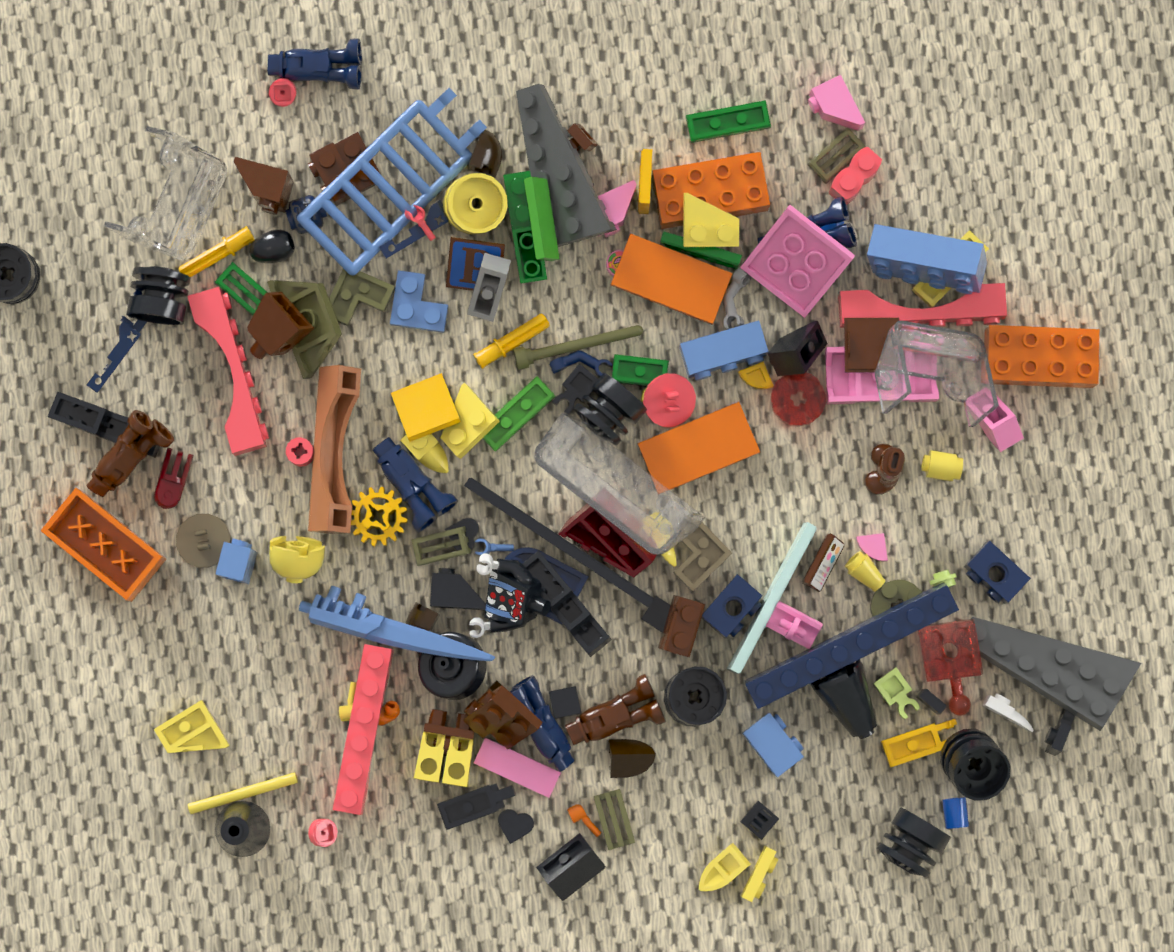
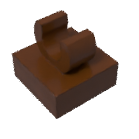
M574 123L567 130L573 137L569 141L577 152L581 148L584 151H591L598 145L581 124Z

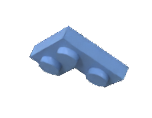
M398 270L390 325L444 333L448 305L422 301L425 274Z

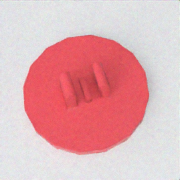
M665 373L656 377L648 384L643 397V405L647 408L646 415L653 423L662 427H675L683 424L691 416L696 404V394L692 384L686 378L675 373Z

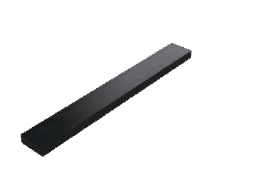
M472 477L465 483V487L646 607L650 608L654 602L652 596Z

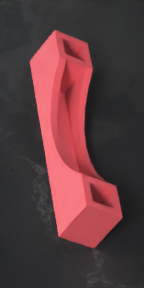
M1005 283L982 284L980 293L972 292V294H965L951 303L926 309L894 305L879 298L869 290L840 291L838 294L840 328H844V318H899V325H901L902 329L918 328V324L929 323L930 328L945 327L946 322H956V326H971L973 321H983L984 325L1000 324V320L1007 316Z
M220 287L187 296L194 322L218 342L231 368L233 402L230 415L225 424V431L232 454L238 456L267 447L265 440L269 439L266 424H260L258 414L262 413L258 397L253 398L250 388L254 387V381L251 372H245L243 361H246L247 357L243 345L238 346L235 335L240 333L236 320L230 319L228 309L232 308L228 293L223 294Z
M364 644L333 810L357 815L363 814L375 739L394 653L393 649Z

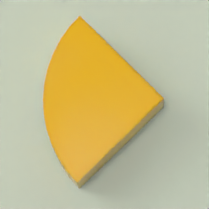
M764 361L738 371L740 378L753 388L770 389L774 387Z

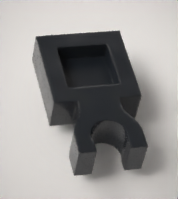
M578 364L562 384L566 391L557 395L552 403L557 406L561 400H567L569 407L566 408L564 413L569 416L573 411L575 401L579 399L584 403L582 400L583 396H589L594 391L592 386L598 378Z
M1064 708L1060 714L1057 726L1049 729L1044 741L1048 744L1045 752L1053 756L1062 752L1071 730V724L1075 718V715Z

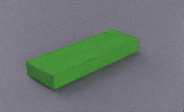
M538 177L526 178L524 183L536 259L544 261L559 260L548 180Z
M536 376L495 414L500 422L482 439L496 452L556 396Z

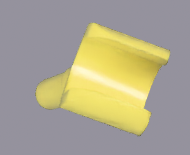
M350 682L347 699L348 705L339 706L341 721H350L356 682Z

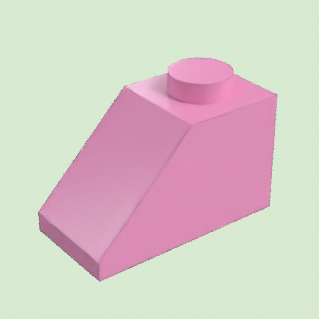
M841 75L811 89L808 103L814 114L819 113L823 120L856 131L863 129L865 121Z
M635 180L597 196L606 207L604 211L609 221L613 222L617 229L616 231L605 233V237L618 233L620 231L619 227L623 226L636 192L637 184Z
M989 387L966 401L987 438L1000 452L1024 439L1015 414Z

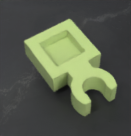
M896 667L873 683L888 706L895 702L897 703L898 714L903 719L908 718L904 712L905 705L911 704L916 711L920 709L917 701L907 697L906 694L912 691V688Z

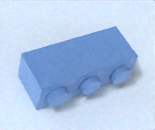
M759 320L683 342L679 345L688 378L695 377L696 381L711 377V372L721 369L722 373L733 371L738 368L737 364L746 361L748 365L764 361L763 357L767 356L769 352Z

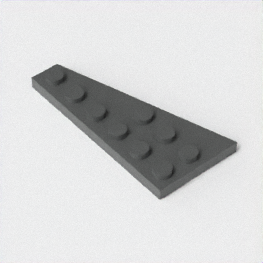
M536 84L516 91L531 177L548 180L558 247L616 231L614 223L609 221L604 211L606 207L603 201L598 199L593 189L594 183L580 155L572 147L568 139L569 134L566 128L562 127L557 117L558 112L545 86Z
M976 617L970 619L957 640L959 644L1099 731L1103 729L1142 664L1137 661Z

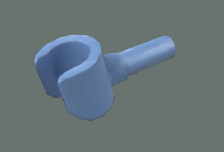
M477 539L475 543L484 542L486 545V549L483 552H475L480 556L484 553L489 554L496 551H514V544L490 543L485 539Z

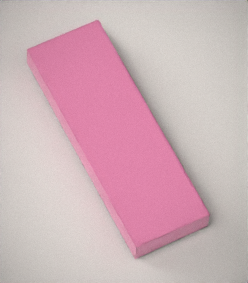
M487 738L484 739L474 761V764L550 798L561 772L511 749L507 750L504 746Z

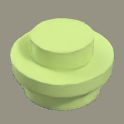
M949 570L933 574L934 580L929 581L930 585L934 587L943 582L948 587L956 585L954 578L957 576L956 573L950 574Z

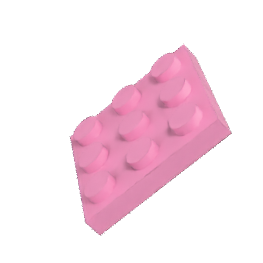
M789 205L740 268L805 318L853 260L855 255Z

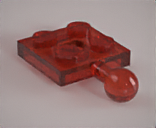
M974 619L930 624L918 630L927 682L950 679L953 696L949 700V709L954 715L963 716L969 712L971 702L963 694L961 678L983 674ZM946 643L956 646L958 651L956 657L951 658L945 655L943 648Z

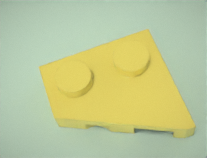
M684 193L683 246L739 247V218L689 193Z

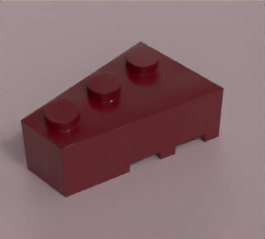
M604 489L570 517L558 533L563 538L569 537L582 545L581 548L584 550H592L604 557L605 562L633 578L653 563L659 553L649 535Z

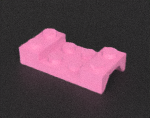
M937 344L900 345V373H845L844 347H827L825 349L827 405L854 404L856 402H937L939 400V392L936 385Z

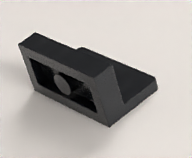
M579 833L536 868L556 895L564 901L605 869L606 866Z

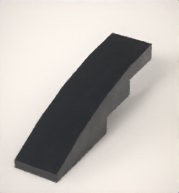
M58 391L47 416L116 443L118 436L122 435L128 426V417ZM139 435L135 442H138L143 435ZM154 445L147 452V455L156 458L160 446Z
M539 550L522 563L534 578L540 580L542 584L540 597L551 602L550 609L590 657L612 640Z

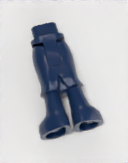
M359 38L350 39L346 48L339 50H330L329 48L322 50L291 49L285 52L280 51L279 54H268V76H279L280 78L292 81L342 82L349 89L360 90L362 77L359 66L362 65L361 41ZM332 63L348 64L352 66H348L346 68H332Z
M838 197L832 200L827 210L816 215L811 214L807 218L821 228L822 226L849 220V212L844 198ZM850 223L825 231L845 248L857 246L856 235ZM764 236L757 238L758 244Z
M390 437L373 448L372 451L379 458L377 462L381 466L384 475L401 494L403 502H407L414 514L412 525L417 533L425 530L437 518L419 497L421 493H424L439 516L447 513L458 503V499L453 494L442 493L433 485L432 479L423 473L415 459L402 449L400 444L396 445Z
M531 675L514 685L509 692L543 722L540 728L530 736L539 752L548 759V763H554L558 771L561 772L575 761L569 752L571 746L565 733L552 716L549 704L546 705L537 679L534 675Z

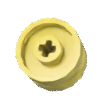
M471 173L454 180L447 188L443 199L444 214L449 223L456 230L466 234H481L496 228L504 219L508 208L507 195L503 186L494 177L483 173ZM475 198L479 200L477 204L480 205V208L478 209L472 206V200Z

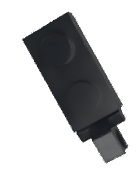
M497 783L491 786L489 784L438 803L437 806L445 828L449 830L499 811V809L505 807L503 800L516 796L513 785L499 790Z

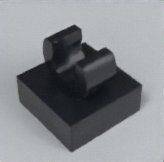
M757 801L740 822L762 840L779 818L760 801Z

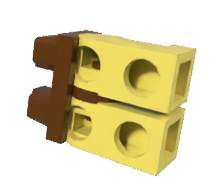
M432 709L429 721L424 725L414 779L440 783L443 759L446 756L442 783L468 788L475 732L463 721L466 714L458 713L456 728L445 726L447 711Z

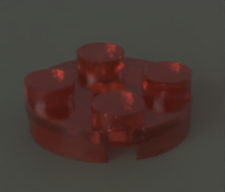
M806 372L805 374L781 377L772 389L770 402L773 413L780 421L790 426L801 427L810 425L819 418L825 408L826 394L820 381L814 375ZM797 392L803 393L802 398L806 399L805 404L793 405L794 401L790 399L791 395H796Z

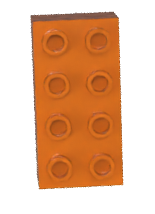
M761 152L652 170V181L661 229L683 226L684 193H689L735 217L766 212L770 207Z
M989 325L984 332L983 384L1093 388L1099 383L1100 329Z
M78 488L72 491L40 530L120 596L130 602L136 598L166 561L163 555Z

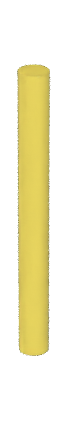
M295 772L189 803L188 809L190 814L198 813L296 784L298 779Z

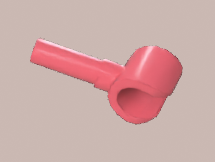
M413 205L417 209L415 217L405 210V217L416 222L430 241L436 238L424 220L425 211L422 207Z

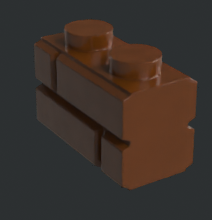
M673 595L663 630L664 636L661 637L658 648L690 658L705 604Z

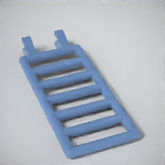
M450 88L442 93L429 107L423 101L416 100L298 214L297 221L349 275H356L380 251L379 247L393 239L411 221L405 217V210L415 217L417 209L413 205L424 208L469 164L472 153L466 147L487 127L481 120H478L458 139L436 115L457 96ZM418 113L460 156L450 168L407 125ZM399 132L441 175L431 186L388 144ZM379 151L422 194L411 206L369 163ZM360 170L403 213L392 224L349 181ZM340 189L383 231L373 243L330 201ZM321 208L364 250L353 262L310 219Z

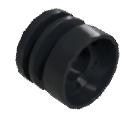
M0 243V302L6 304L22 303L30 299L37 291L41 280L40 268L35 258L27 251L8 243ZM8 269L15 271L12 274L14 277L12 281L5 279L8 276L6 273Z
M135 267L132 276L139 280L132 281L130 287L142 292V295L129 296L126 315L130 318L150 323L183 325L186 305L176 301L175 298L188 296L189 291L182 287L189 286L191 277L165 267Z
M603 373L592 386L599 398L595 400L584 395L582 400L590 407L589 410L577 403L573 410L581 418L582 423L595 435L617 446L621 439L614 430L626 436L628 430L622 423V420L626 419L636 424L645 414L647 408L622 384L608 374Z
M694 666L678 672L668 681L664 689L663 701L667 713L674 721L683 726L696 727L710 723L721 715L726 705L727 691L723 680L716 672L706 667ZM697 691L699 693L697 695L699 703L693 702L690 704L688 702L690 696L687 693Z
M975 728L963 729L954 733L945 741L940 754L942 769L964 797L974 801L988 800L997 796L1006 787L1010 778V763L1003 751L984 731Z
M900 807L891 822L900 831V834L895 836L885 833L884 837L893 842V846L890 848L880 842L876 849L881 851L888 861L906 872L923 876L927 879L931 872L920 866L922 861L935 866L936 862L927 854L929 849L942 853L951 837L922 818Z

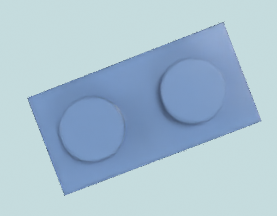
M232 539L231 543L224 542L215 574L225 579L249 584L258 552L251 549L252 545L245 541Z
M769 712L742 732V734L774 776L778 778L804 757L801 754L804 748L795 736L789 738L783 729L787 726L778 714L772 716Z

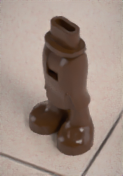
M138 410L133 411L128 417V426L124 433L118 436L115 445L103 456L96 469L92 472V479L87 484V488L95 494L104 497L109 490L114 491L116 486L121 485L128 479L139 462L147 457V452L154 445L163 448L169 447L173 443L174 437L161 422L153 419L151 422L150 417L146 413ZM139 435H143L138 442H135Z
M879 444L871 452V460L878 468L876 471L867 474L865 486L869 492L875 495H883L892 490L903 471L905 462L903 451L889 444Z
M646 674L636 679L635 687L623 695L618 694L610 701L587 709L580 716H576L575 721L566 724L565 727L573 745L583 741L587 744L590 741L602 740L622 729L633 728L634 724L649 720L656 725L665 723L666 720L657 699L631 712L628 708L631 705L655 697Z

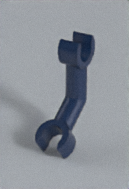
M581 350L554 359L549 364L553 374L566 369L568 366L581 362L594 369L595 374L599 378L603 374L599 371L600 365L613 366L609 360H598Z

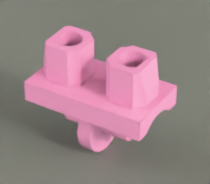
M781 601L777 603L766 624V627L785 636L786 639L793 640L808 649L811 648L823 626L821 622Z

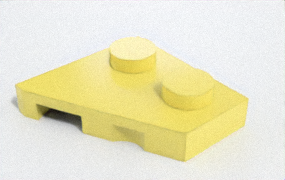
M466 383L461 385L454 403L461 422L444 428L440 437L460 459L500 422Z
M200 700L154 729L167 753L221 749L230 746L203 700Z

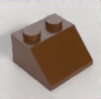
M235 157L234 164L257 204L262 207L261 210L273 215H277L278 211L285 213L294 184L289 171Z

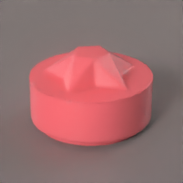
M279 78L271 84L269 97L275 105L285 107L295 100L297 90L291 80Z
M316 819L312 822L308 831L310 841L319 847L332 845L338 833L335 823L329 819Z

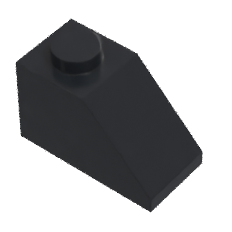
M813 321L779 338L767 354L777 377L805 374L828 343L819 322Z
M439 568L438 573H432L431 607L469 610L486 609V603L460 574H455V569Z

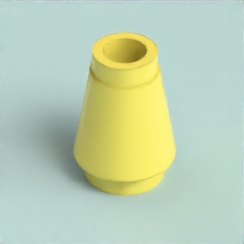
M861 551L854 554L845 564V567L849 570V575L868 588H871L874 592L881 588L886 581L868 554L864 555Z

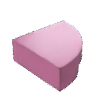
M884 533L856 537L859 548L865 554H868L870 558L877 561H888Z

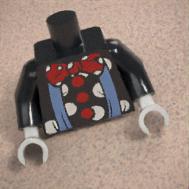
M487 553L479 557V562L487 563L488 565H477V572L481 575H488L490 573L484 618L489 620L484 622L479 617L473 618L469 625H479L481 629L470 631V636L474 638L481 637L485 630H489L490 633L518 629L535 619L537 614L546 616L549 613L551 602L540 597L542 585L540 580L534 578L521 562L505 559L493 561L492 556Z

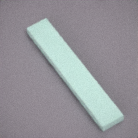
M809 522L803 523L761 602L762 606L757 610L727 667L728 670L736 674L742 672L817 530L813 524Z

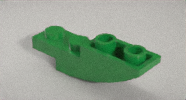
M530 171L503 175L520 284L547 280L545 261L536 259L524 183V179L531 177Z

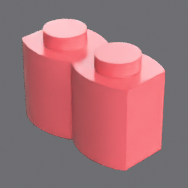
M869 147L859 150L852 158L849 167L836 175L829 194L833 198L843 197L846 205L856 198L862 185L867 184L876 175L882 159Z

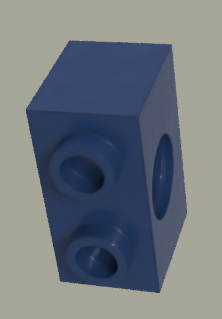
M991 541L986 542L964 566L968 570L966 575L975 584L978 585L981 582L989 589L986 592L987 595L998 604L1001 601L1004 604L1009 603L1031 579ZM991 567H996L1001 571L1002 577L999 582H994L990 579L989 570Z
M737 574L702 614L701 618L723 638H727L729 634L734 638L744 626L740 621L747 613L752 617L762 606L759 602L762 595ZM727 602H738L741 606L740 614L737 616L729 615L726 612Z

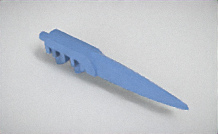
M335 586L330 587L326 598L316 594L313 603L301 601L299 605V611L309 614L310 623L370 641L445 657L479 661H493L495 659V656L461 642L373 614L367 608L362 609L366 600L365 595L356 593L351 606L340 600L337 602L341 589Z

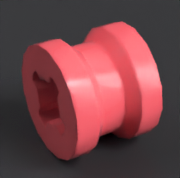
M298 437L292 439L287 444L286 456L294 465L303 467L313 461L314 447L307 439Z

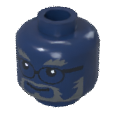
M308 195L292 200L289 203V209L285 210L291 230L296 229L299 234L308 233L297 221V216L315 199L314 196ZM321 208L310 219L319 228H322L324 224L323 218L327 217V212Z

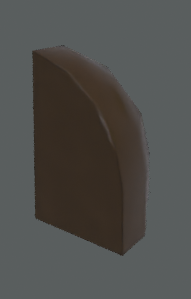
M484 130L481 133L470 159L469 167L470 170L496 178L503 153L500 142L488 130Z
M415 602L408 615L406 624L431 632L440 615Z
M609 739V753L611 755L609 766L610 778H628L638 776L647 771L654 763L656 756L654 749L638 740Z

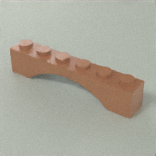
M343 365L319 367L309 532L326 534L350 533L352 504L344 483L342 451L348 420L360 395V368Z

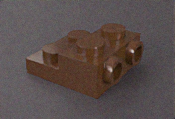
M358 132L336 144L332 142L309 154L311 162L307 164L315 178L321 177L324 183L320 187L322 191L366 149ZM371 159L369 163L379 172L374 160ZM362 170L349 180L360 193L375 186ZM340 189L330 200L333 199L335 205L338 206L351 198Z
M503 685L494 691L487 690L478 702L475 699L470 702L464 710L466 715L463 718V721L472 731L477 733L482 739L491 734L507 750L536 732L543 723Z

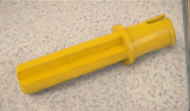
M245 226L227 238L225 236L222 237L223 241L181 265L178 268L179 272L192 277L230 254L235 256V252L253 243L255 238L248 226Z
M539 314L500 339L494 338L493 343L473 354L481 369H484L500 357H507L506 353L549 328L550 325L547 318L543 314Z

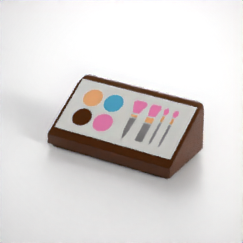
M829 533L825 536L802 580V584L817 592H820L824 587L844 548V543L835 535Z

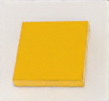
M652 149L641 150L638 197L639 214H649Z
M442 373L391 392L409 442L461 422Z

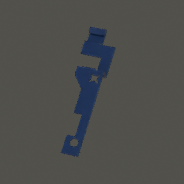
M441 200L431 205L425 219L431 231L449 222L444 214ZM441 215V219L444 220V222H440L438 225L437 220H435V218H439V216ZM417 224L408 229L412 236L402 240L397 245L394 244L392 239L381 245L379 248L387 259L424 237L426 234ZM389 245H394L395 250L389 251Z
M136 290L134 295H142V292ZM121 316L122 319L120 321L122 323L119 326V342L107 356L112 362L110 365H106L107 368H103L105 372L101 377L96 373L86 384L96 393L99 392L141 336L139 332L147 322L137 320L134 324L125 316ZM131 331H132V334H133V335H137L136 337L133 338V342H132L131 338H127L128 336L131 335ZM96 378L101 379L100 384L95 383Z

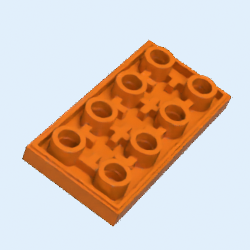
M630 233L611 286L712 325L732 273Z
M739 402L637 443L658 495L760 453Z

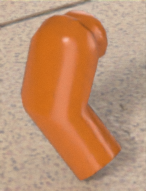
M388 701L382 706L379 726H384L398 717L400 709L397 702Z

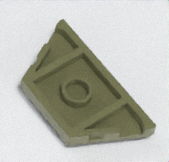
M270 280L267 282L270 291L283 292L314 327L306 337L292 348L303 379H310L342 335L324 284Z

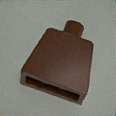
M283 292L265 293L247 326L248 332L256 340L250 348V352L258 359H263L266 354L270 356L284 355L306 337L314 327Z

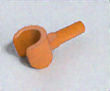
M576 804L567 809L573 823L582 819L583 823L596 837L602 833L592 823L581 805Z

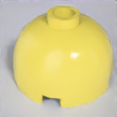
M286 536L271 539L269 558L273 570L280 576L285 577L286 581L290 583H302L303 579L312 577L323 564L325 545L322 546L321 541L296 536L298 541H286Z

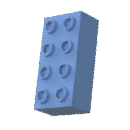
M874 224L867 252L872 272L879 278H902L904 282L909 284L923 282L936 289L950 287L963 294L980 293L987 266L983 243Z

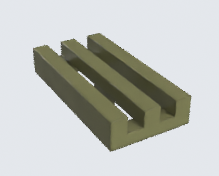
M847 127L809 161L807 165L827 184L851 162L859 150L866 146ZM847 136L851 139L821 167L817 165ZM854 144L858 146L828 174L824 172Z
M465 526L411 539L417 566L470 554L471 549L468 547L469 540L465 535ZM455 534L459 535L457 540L421 549L419 547V543ZM461 544L462 550L422 559L421 554Z
M617 789L593 796L608 850L635 843L621 790ZM613 796L617 797L628 839L625 840L622 839L611 799ZM606 799L617 842L615 843L611 841L600 801Z

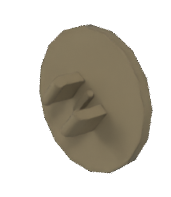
M196 514L187 518L180 525L176 535V547L180 556L188 564L198 568H209L218 564L223 543H231V535L227 525L220 518L211 514Z

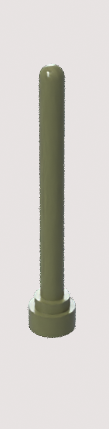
M635 325L535 350L525 349L524 347L515 348L513 352L518 370L529 368V365L534 364L533 361L640 336L643 333V328L640 325Z

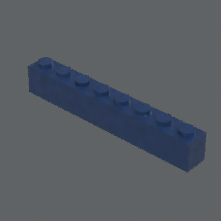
M943 582L746 679L745 685L757 709H760L959 611V608L948 586Z

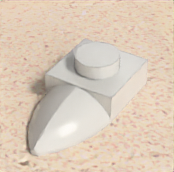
M997 693L994 697L991 695L986 696L982 704L983 707L1030 732L1034 731L1029 722L1015 711V708L1009 706L1011 702L1009 699Z

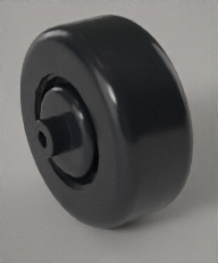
M457 632L439 634L483 651L478 642L467 635ZM420 653L418 660V674L423 686L431 694L448 700H461L476 692L485 678L487 669L486 661L452 658L427 653Z

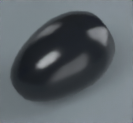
M271 230L253 241L250 245L249 253L253 260L260 263L282 262L294 253V241L291 234L285 230Z

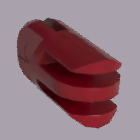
M167 447L154 492V499L161 508L171 509L179 503L194 455L188 454L182 477L179 478L176 476L183 452L178 450L171 475L166 474L173 449Z

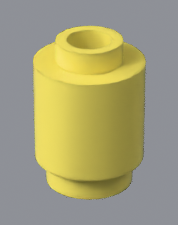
M930 450L929 455L923 456L921 471L926 472V477L946 481L960 480L963 458L957 457V454Z

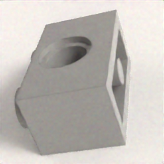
M484 253L467 315L494 322L511 260Z

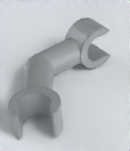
M740 268L734 272L732 282L726 289L722 299L726 312L723 321L726 329L732 328L731 321L735 318L738 325H744L743 318L737 314L733 298L740 288L745 287L750 282L751 276Z

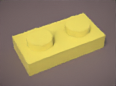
M764 846L741 893L742 898L750 902L753 901L754 897L760 898L766 886L762 881L766 873L771 874L777 864L778 858L774 857L777 851Z

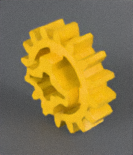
M370 487L369 495L366 496L360 492L361 500L359 502L352 500V504L356 508L352 510L351 516H354V520H351V526L357 527L353 532L355 536L363 534L361 542L366 543L368 539H371L373 547H376L378 541L387 546L388 538L396 542L397 537L395 533L405 532L400 525L401 523H408V519L402 517V514L408 510L406 507H399L403 499L400 497L394 500L395 492L393 490L385 494L384 487H380L379 492L375 493L374 489ZM384 499L389 502H386L384 505L374 504L372 500ZM364 506L367 510L366 518L360 522V512ZM370 507H373L379 513L385 512L382 515L385 527L378 521H371L374 515ZM396 511V522L392 528L389 524L390 515ZM376 528L381 529L384 534L373 535L368 533V531Z

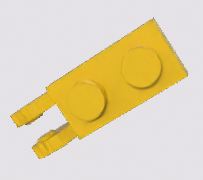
M956 719L936 725L933 723L882 740L881 743L889 767L941 751L946 740L940 741L937 731L954 727V725H957Z

